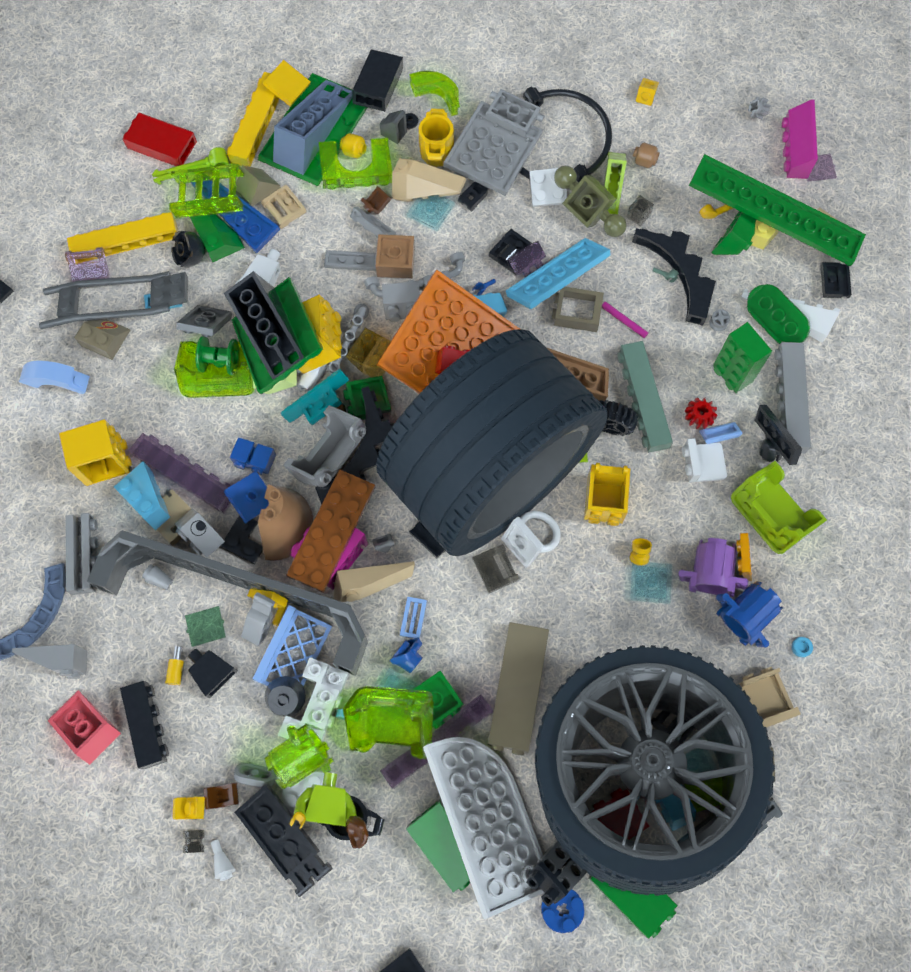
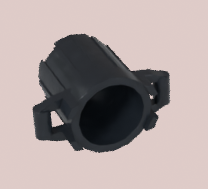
M350 796L355 806L356 816L365 821L367 830L371 825V817L376 818L373 832L368 831L369 837L380 836L385 819L369 810L366 802L355 796ZM319 823L325 826L333 837L339 840H350L346 825L339 826Z

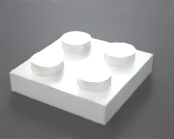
M558 168L529 172L533 207L562 205L567 198V189L558 187L554 181V174Z

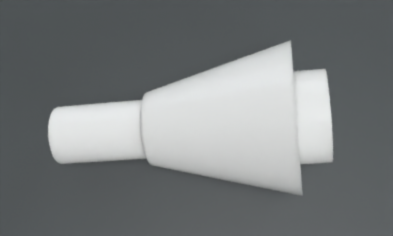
M214 840L211 842L214 853L215 879L225 881L233 876L232 873L235 872V868L225 853L222 852L219 840Z

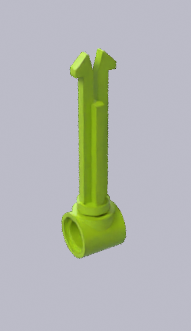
M216 147L210 150L209 157H205V159L162 171L156 169L152 176L157 178L153 179V181L160 185L161 181L204 169H213L215 172L228 170L230 165L226 150Z

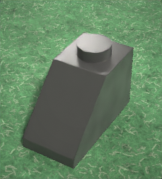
M404 110L389 113L386 118L381 120L379 125L381 135L396 144L407 133L406 113Z

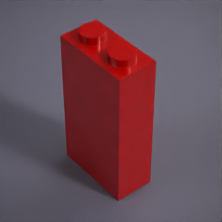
M140 112L132 120L130 128L123 136L127 149L173 166L183 165L197 143L194 132Z

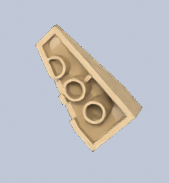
M399 158L392 172V198L409 202L413 201V198L422 197L423 199H429V196L438 195L439 197L460 194L466 178L416 160Z
M412 561L337 571L333 597L340 602L361 600L412 577L415 563Z

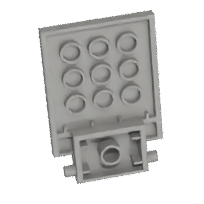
M500 89L498 93L491 92L489 97L494 99L491 105L484 101L480 102L446 157L443 166L506 196L543 133V130L534 126L536 120L542 122L545 116L540 114V107Z

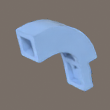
M30 361L23 366L19 382L34 388H39L41 385H55L84 394L90 376L74 370V367L50 361Z

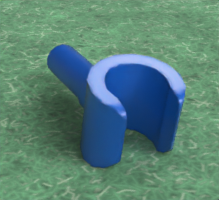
M492 279L484 284L478 282L472 291L479 290L477 296H480L487 287L496 283V280Z

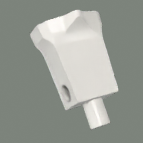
M271 249L267 257L257 254L243 277L235 284L254 271L270 285L274 286L281 271L279 262H277L280 253L275 249Z

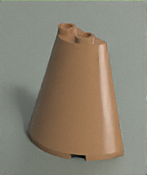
M268 485L264 498L269 501V505L266 509H261L258 526L265 560L276 561L291 556L292 547L297 542L300 543L304 538V532L312 525L313 514L308 502L298 492L286 487Z

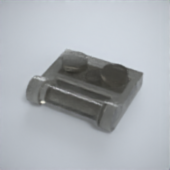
M504 544L472 557L488 594L520 580L519 575L515 573L507 557ZM493 556H499L508 574V578H503Z

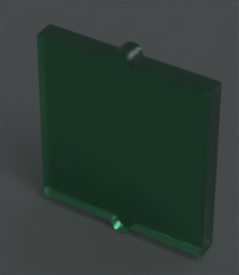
M219 606L185 615L188 628L186 632L189 633L192 647L226 638L223 626L225 621L221 617Z

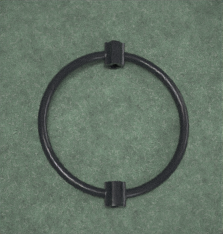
M531 86L527 88L523 93L524 100L538 107L544 103L543 98L566 96L583 101L600 116L605 128L604 148L598 159L589 168L581 164L575 166L576 181L579 183L584 176L591 175L603 164L610 151L612 128L606 112L596 101L580 92L567 89H551L538 92L536 87ZM522 167L519 173L530 179V171Z

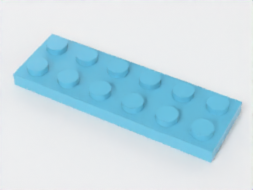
M584 238L507 289L506 295L523 306L532 309L611 256L610 249Z

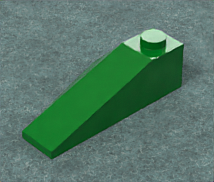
M201 200L185 207L212 262L245 248L238 234Z
M739 211L711 253L713 255H739L743 249L747 251L753 243L751 239L755 234L756 219Z

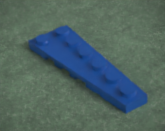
M203 170L190 181L199 194L256 254L280 231L277 224Z

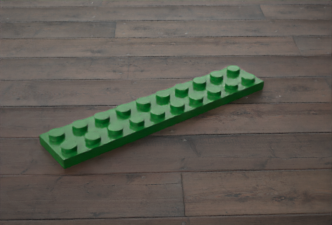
M706 154L703 155L688 185L849 266L854 264L866 234Z

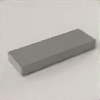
M326 250L324 268L376 271L377 253Z

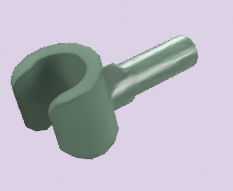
M655 267L653 268V272L664 276L666 280L672 278L669 281L671 283L678 279L677 275L679 273L675 269L668 273Z

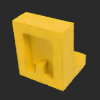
M643 78L638 89L636 102L652 106L659 82Z
M205 797L174 798L172 818L174 820L204 819Z

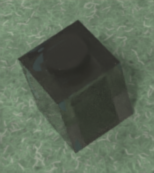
M639 195L630 205L627 218L641 227L651 216L654 204Z

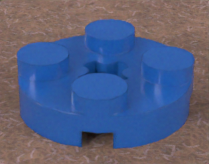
M572 889L556 904L553 903L550 906H546L543 901L541 903L542 917L547 926L555 932H573L583 921L584 903L578 893ZM563 903L567 904L566 909L569 910V914L559 916L557 906H562Z

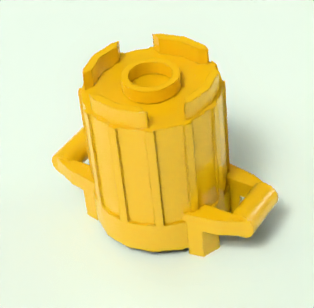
M431 108L419 124V147L421 158L428 165L440 167L443 166L446 157L454 146V129L444 109Z

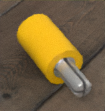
M175 646L173 659L168 661L165 684L178 686L181 684L184 661L180 660L182 651L180 646Z

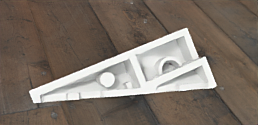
M748 289L744 290L741 297L748 298L750 293ZM789 298L808 318L810 322L809 336L823 343L840 309H823V305L820 304L814 307L805 304V301Z

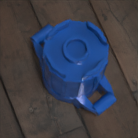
M759 581L749 585L735 600L730 598L727 593L718 594L716 599L722 607L716 614L718 617L721 616L725 625L740 638L739 641L745 646L748 643L751 646L755 643L757 647H768L769 641L766 640L761 631L783 609L782 606H779L782 602L779 596L771 588L766 591L760 587L762 582Z

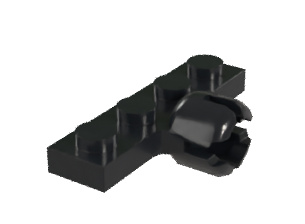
M766 404L759 405L754 421L765 433V439L759 451L760 456L768 462H773L775 457L778 462L783 456L789 465H797L802 453L801 446Z

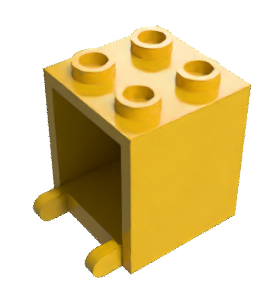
M600 463L591 464L587 476L584 520H588L591 524H599L600 521L608 522L610 526H618L619 523H623L628 512L631 468L625 465L622 468L603 466Z

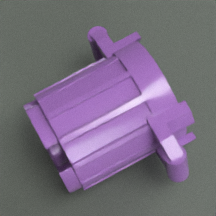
M708 538L706 543H703L701 539L696 549L694 571L680 570L678 573L679 580L689 582V591L694 593L696 591L714 595L727 593L730 597H734L735 588L745 590L748 587V580L746 578L734 577L737 558L736 545L734 543L731 547L726 545L727 540Z

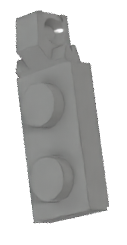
M359 207L353 208L350 217L355 222L362 224L364 229L374 233L377 238L378 234L396 235L395 231L371 213L367 214Z

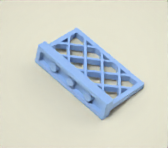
M289 605L259 664L253 680L268 686L270 682L266 680L269 673L278 670L280 677H282L280 669L292 665L295 674L292 678L299 681V677L303 673L297 675L294 664L304 660L307 664V659L312 657L317 659L332 626ZM298 615L305 618L308 624L307 627L299 630L296 629L294 623ZM320 625L327 628L323 636L314 637L312 627ZM292 626H293L295 631L290 632V630H291V628H292ZM309 629L313 639L301 643L298 632ZM296 634L299 645L288 648L286 644L287 637ZM314 642L316 647L315 654L306 657L303 646ZM301 647L304 658L293 662L289 651ZM287 652L291 663L279 667L277 662L278 655ZM274 663H276L277 668L272 669ZM302 679V686H304L307 679Z

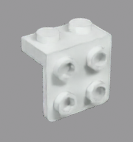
M695 438L687 439L682 447V454L686 461L685 473L688 475L689 483L726 479L727 471L722 445L720 443L696 445Z

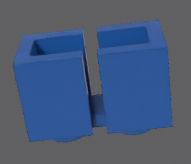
M238 437L230 455L234 466L242 470L245 467L251 468L252 472L257 471L259 475H262V473L269 474L276 457L275 450L261 444H257L254 447V442Z

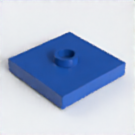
M257 471L223 491L244 523L258 516L261 513V509H266L269 505V501L264 498L267 486Z

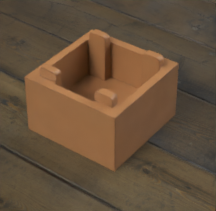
M378 234L375 265L377 277L413 279L414 236Z

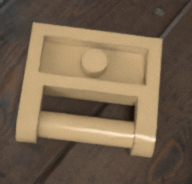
M284 185L261 201L262 206L269 210L281 229L306 213V208L287 185ZM276 201L287 215L282 217L272 203Z

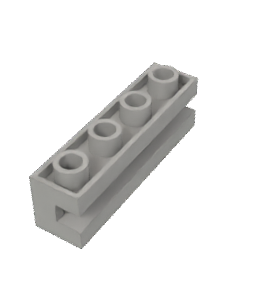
M82 513L81 517L66 515V591L72 595L96 592L92 588L94 586L88 583L87 579L97 559V556H91V549L98 548L97 537H91V531L98 529L97 519L90 513Z

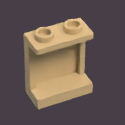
M772 666L761 670L762 674L756 677L753 673L742 677L743 681L739 683L742 691L745 690L746 694L751 698L750 702L752 705L755 704L759 716H762L764 720V727H769L801 715L798 707H793L779 676L780 668L773 670Z

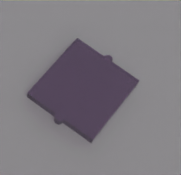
M831 154L818 155V160L808 179H806L807 182L837 179L836 165L833 164Z

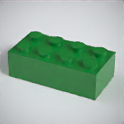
M746 322L728 335L713 364L714 372L718 376H722L729 390L738 393L754 382L771 355L772 350L753 327Z

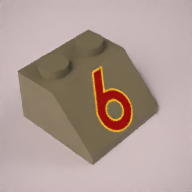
M108 319L89 320L82 324L74 338L81 347L113 360L131 330Z

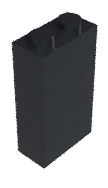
M371 49L352 90L353 104L385 112L403 70V57Z

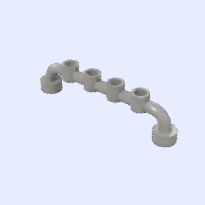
M456 252L450 256L451 264L456 265L454 270H445L441 273L450 279L458 276L462 271L463 262L465 261L463 252ZM431 275L424 276L420 280H410L407 282H419V287H425ZM372 276L364 280L366 289H370L378 297H383L382 290L377 288L380 286L378 277Z
M358 304L355 307L354 316L350 322L351 326L343 335L341 358L329 363L323 380L340 369L339 364L347 355V348L355 339L357 328L362 325L363 319L369 314V308L365 304Z

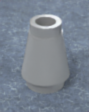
M150 564L142 575L145 582L168 590L169 585L173 583V580L157 565L153 566Z

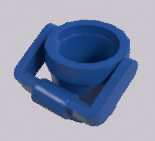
M419 637L404 641L390 659V662L411 673L423 658L417 652L422 646Z

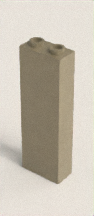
M509 622L488 745L492 746L491 750L503 752L504 748L510 749L512 754L524 756V752H529L549 629Z

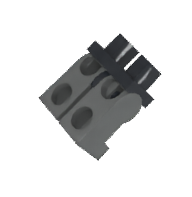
M558 841L545 852L543 857L528 872L529 877L526 881L531 889L535 890L540 887L543 890L544 894L541 898L546 906H550L553 903L556 904L564 898L588 872L585 869L582 870L572 859L565 864L570 855L567 852L565 853ZM556 848H558V849H560V850L563 851V853H564V858H563V859H562L561 856L555 851ZM571 865L578 868V875L570 868Z

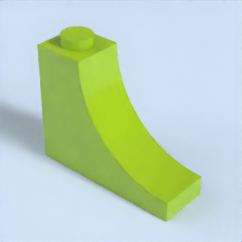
M608 152L604 187L617 199L608 209L610 214H618L627 163L626 154Z

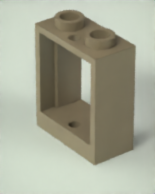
M571 287L560 289V292L555 294L554 303L557 304V309L553 308L551 318L555 320L554 326L597 332L604 293ZM563 297L593 301L592 320L560 315Z

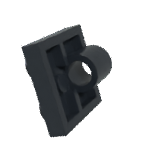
M510 229L489 252V257L517 276L536 255L539 247L513 229Z

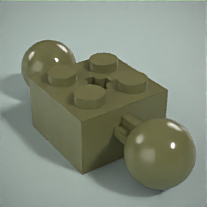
M566 165L559 167L554 174L556 185L562 189L569 188L572 191L562 204L587 228L595 226L601 219L604 222V231L610 237L621 236L627 227L626 220L619 214L611 215L608 212V209L617 199L592 175L584 176L578 183L576 181V172L572 167Z

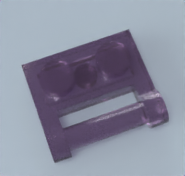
M98 247L96 250L80 252L65 251V258L68 262L73 282L110 278L102 247ZM97 257L99 260L94 262L77 264L75 263V259Z

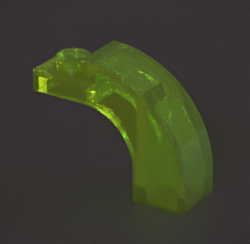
M419 71L409 74L410 86L415 97L425 94H436L445 100L451 116L458 115V108H460L458 100L459 89L449 77L435 71Z

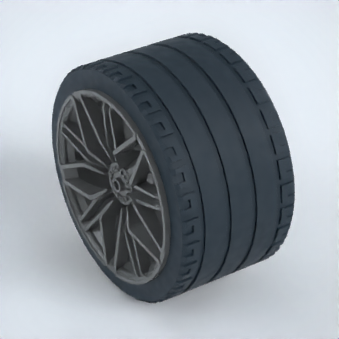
M523 329L506 331L482 342L461 356L439 374L412 401L393 425L380 448L377 458V473L449 555H466L479 549L506 531L514 519L532 510L573 470L602 432L607 420V410L530 331Z
M640 645L637 648L630 646L625 650L620 648L616 649V652L604 653L603 657L600 658L598 656L590 663H585L582 669L578 668L571 677L569 676L566 679L564 685L561 684L559 690L553 695L551 704L548 703L541 719L542 725H539L536 738L537 747L535 749L536 779L542 807L550 829L565 853L567 852L570 858L582 870L585 869L590 876H593L602 883H608L610 887L620 889L621 891H631L633 894H655V896L670 895L674 892L680 893L695 888L697 885H701L715 877L748 847V844L752 842L760 830L761 823L765 820L771 804L769 798L773 796V783L775 782V776H772L775 771L773 763L774 753L770 749L772 743L767 735V727L763 726L764 720L762 716H759L755 704L752 705L750 702L751 698L745 695L739 684L736 685L733 682L734 679L731 676L728 677L723 673L722 669L715 668L713 663H707L699 656L694 657L690 652L686 654L680 652V649L675 648L671 650L666 646L658 648L656 645H651L650 647ZM630 709H639L641 715L640 731H637ZM655 709L678 716L676 728L670 735L664 731L652 729L651 717ZM625 710L626 716L618 712ZM610 717L624 725L629 737L623 742L621 748L610 745L594 727L605 718ZM694 726L699 732L680 745L678 741L689 727ZM588 733L603 748L579 750ZM703 735L707 741L700 740L699 738ZM697 748L713 750L720 769L703 773L688 771L685 755ZM576 755H600L609 757L617 762V764L575 762ZM573 767L605 770L586 792L580 796L574 781ZM609 776H620L621 781L631 791V794L591 813L585 805L586 800ZM722 777V797L701 781ZM681 784L696 785L721 803L720 808H715L681 786ZM672 794L679 797L682 801L689 835L688 840L678 843L654 800L664 799ZM641 797L644 798L645 809L635 841L627 839L635 804ZM689 798L717 815L714 823L696 836ZM630 804L623 837L614 833L597 820V818ZM649 810L670 844L649 845L638 843Z

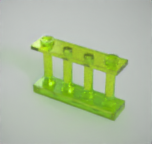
M239 164L171 171L172 177L179 184L178 201L169 203V210L176 218L243 211V203L236 196V177H244V172ZM229 178V195L227 197H219V180ZM212 180V197L210 199H202L203 181ZM195 182V199L185 201L186 183Z

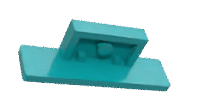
M338 369L281 411V416L291 423L304 414L308 422L314 425L326 416L323 412L329 405L337 408L342 404L335 391L349 381L348 376L341 369Z

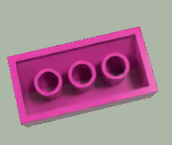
M813 99L788 110L786 117L782 119V128H785L782 136V142H785L783 157H786L783 170L787 173V178L808 179L818 160L815 100Z

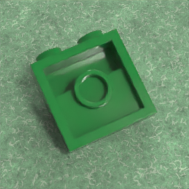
M383 376L346 382L343 396L345 401H349L350 406H347L348 414L361 420H366V410L361 389L369 386L370 391L374 390L377 401L374 403L376 408H380L382 413L391 412Z
M441 670L406 694L429 729L434 727L436 730L445 723L444 718L448 715H451L453 718L462 711L460 707L464 705Z

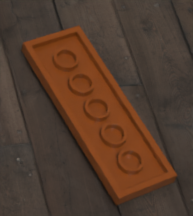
M339 470L286 574L288 578L324 593L376 488L375 484Z

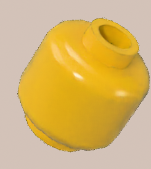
M349 133L341 139L340 149L345 156L358 159L365 154L367 145L362 136Z

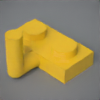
M250 589L247 596L252 599L258 592L275 601L273 608H278L272 624L279 626L287 609L288 600L272 591Z

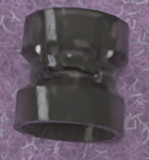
M205 830L183 831V838L185 839L183 853L204 852L205 846L202 844V841L205 837Z

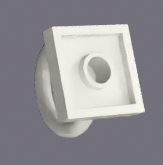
M529 511L512 521L501 540L524 567L527 568L533 563L539 553L549 552L557 547L561 538V532L557 522L550 515L541 511ZM533 518L545 521L553 532L551 542L543 545L525 523Z

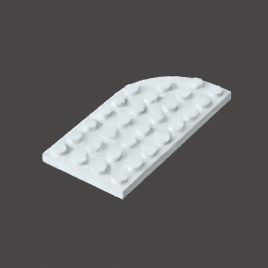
M448 738L424 746V752L483 918H490L543 894L544 892L540 887L534 890L526 883L529 877L528 872L543 857L516 782L504 761L486 745L468 738Z

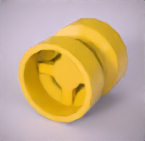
M644 538L634 539L631 546L630 561L641 566L648 564L652 543Z

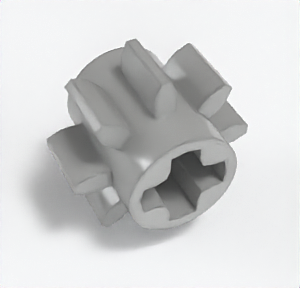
M756 97L755 100L750 102L748 109L749 112H752L750 117L762 120L763 116L768 115L771 105L766 104L768 99Z

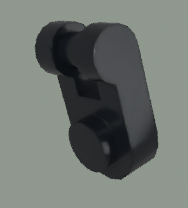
M473 182L459 196L458 202L462 205L465 204L467 209L472 212L487 196L488 188Z

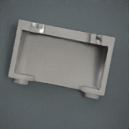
M330 405L323 412L327 415V423L324 422L322 426L327 431L306 458L299 455L298 460L288 458L283 464L298 481L307 485L324 487L329 484L366 434V426L360 418Z

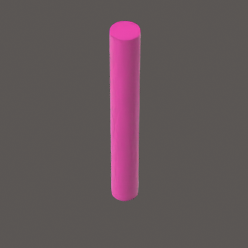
M606 301L602 304V308L644 339L649 334V332Z

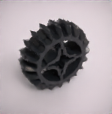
M599 400L607 410V420L602 432L621 436L630 435V433L634 432L638 416L632 408L614 401Z

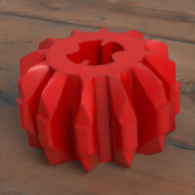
M697 397L694 402L690 401L688 403V407L685 409L687 414L685 420H691L689 426L695 423L697 430L700 426L706 429L708 425L712 426L714 424V420L717 418L715 413L717 407H712L713 401L708 403L706 402V397L702 401Z

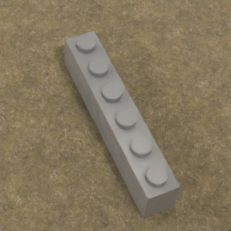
M781 342L774 353L775 360H778L775 375L779 377V383H777L776 387L777 394H780V400L777 404V410L781 411L779 421L801 446L802 453H807L811 448L804 343Z

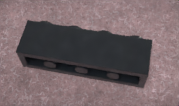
M140 681L120 688L138 769H147L167 762L166 756H169L167 745L163 744L161 736H164V729L161 724H158L157 716L160 713L157 704L153 702L152 697L155 696V691L152 684L149 685L146 681Z

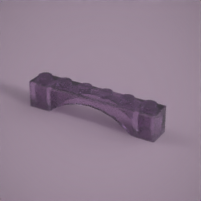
M480 694L441 727L407 752L397 757L381 769L380 772L391 788L395 789L428 764L423 749L424 746L443 739L463 737L491 716L493 709Z

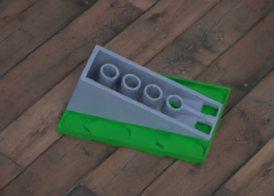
M312 73L308 79L311 81L310 85L292 104L282 120L274 126V132L258 155V161L319 186L341 151V139L349 133L352 134L368 107L353 104L352 89Z

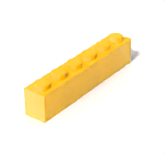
M264 72L262 77L259 78L256 91L252 93L251 102L246 107L244 118L240 120L239 129L233 136L232 145L227 149V156L231 164L251 167L280 100L279 97L263 85V82L271 73Z
M172 212L153 217H145L137 221H129L116 226H109L100 230H93L84 234H76L68 237L67 242L70 256L75 264L170 241L175 233L178 232Z

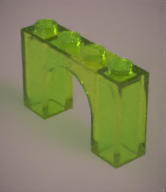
M388 138L370 140L372 162L367 168L360 171H351L341 165L338 160L336 141L318 142L323 189L333 190L356 186L370 187L371 185L386 186L392 183V165Z

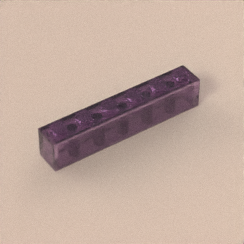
M144 433L140 435L129 449L133 457L141 462L144 461L146 465L222 514H225L231 506V502L223 491L230 487V484H222L213 473L208 475L199 464L195 463L193 465L189 463V459L181 453L178 456L174 453L175 450L167 444L161 445L159 440L153 435L147 436Z

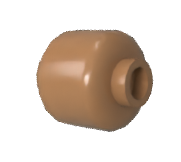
M643 142L640 147L636 146L633 157H635L637 165L651 168L652 165H656L660 152H658L656 146Z

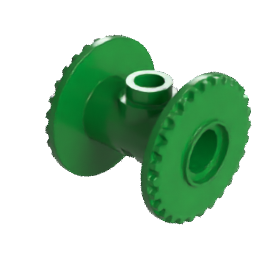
M201 336L197 342L195 353L197 370L204 373L209 363L218 368L226 365L228 374L231 376L235 375L240 359L238 341L231 339L228 348L210 346L208 337Z

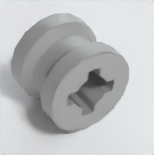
M716 310L709 321L710 327L715 331L725 330L729 324L730 315L725 310Z

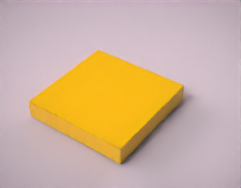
M283 60L265 79L263 85L291 107L307 89L311 81Z

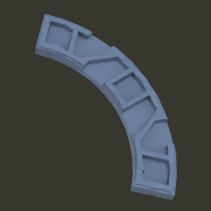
M64 563L44 568L45 584L43 599L29 618V621L21 629L0 639V661L16 655L12 653V648H24L32 645L53 622L65 593L66 568Z

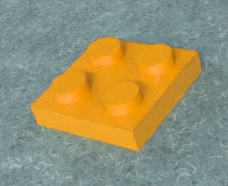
M740 533V540H736L738 557L742 558L738 559L739 576L752 581L748 533Z

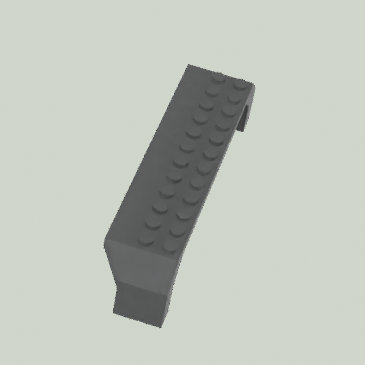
M123 530L101 548L87 579V582L97 589L117 596L127 571L154 558L248 590L272 591L286 598L288 603L333 617L343 636L333 665L349 674L357 675L368 644L362 627L349 604Z

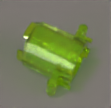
M308 724L303 725L299 729L289 726L287 728L289 738L270 750L264 758L268 771L273 769L278 777L275 782L283 789L293 787L318 769L323 771V773H329L331 771L329 764L334 762V758H330L327 752L330 749L325 741L322 742Z

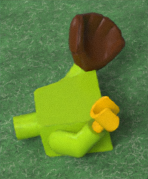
M325 772L323 785L313 784L312 787L306 788L297 799L290 826L294 824L295 820L300 822L299 829L303 827L305 821L339 826L346 825L352 848L360 849L367 843L369 837L366 823L362 818L356 816L355 806L350 794L343 788H336L337 774Z

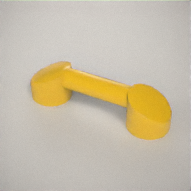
M707 204L700 209L699 214L703 219H713L733 208L725 204L714 209L711 204Z

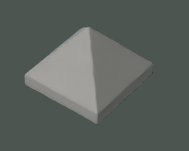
M391 534L372 540L375 550L384 553L388 552L394 545Z

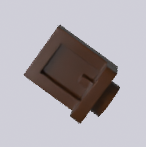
M377 186L367 199L362 197L361 201L365 204L363 206L364 209L369 213L379 214L392 198Z
M237 783L204 788L205 809H218L238 805Z

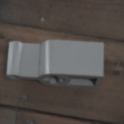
M258 592L254 595L252 608L249 610L245 620L242 638L257 646L263 642L269 632L275 601Z

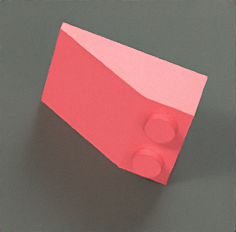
M79 690L48 720L75 755L89 765L121 734Z

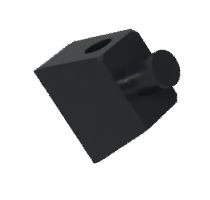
M196 648L188 655V658L194 663L188 671L202 693L209 699L238 672L237 669L210 650L203 655Z

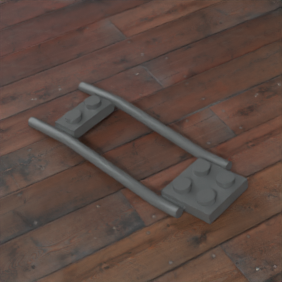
M170 271L153 275L78 280L44 288L43 292L45 295L59 293L58 318L39 322L40 329H46L77 321L151 316L169 312L170 306L188 302V276L186 272L171 275ZM151 282V308L78 314L79 288Z

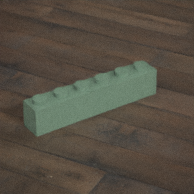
M639 341L621 345L617 357L619 363L623 364V379L628 381L627 393L629 397L632 396V409L638 416L637 428L639 431L642 430L643 433L641 438L644 448L647 447L648 453L669 449L673 444V440L644 343Z

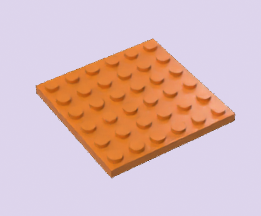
M435 270L376 365L420 394L439 375L435 373L437 354L442 347L454 346L456 350H471L498 334L520 328L440 271Z

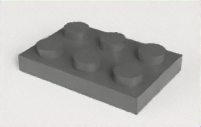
M197 305L177 322V330H183L184 333L188 334L198 333L204 337H211L231 320L232 311Z

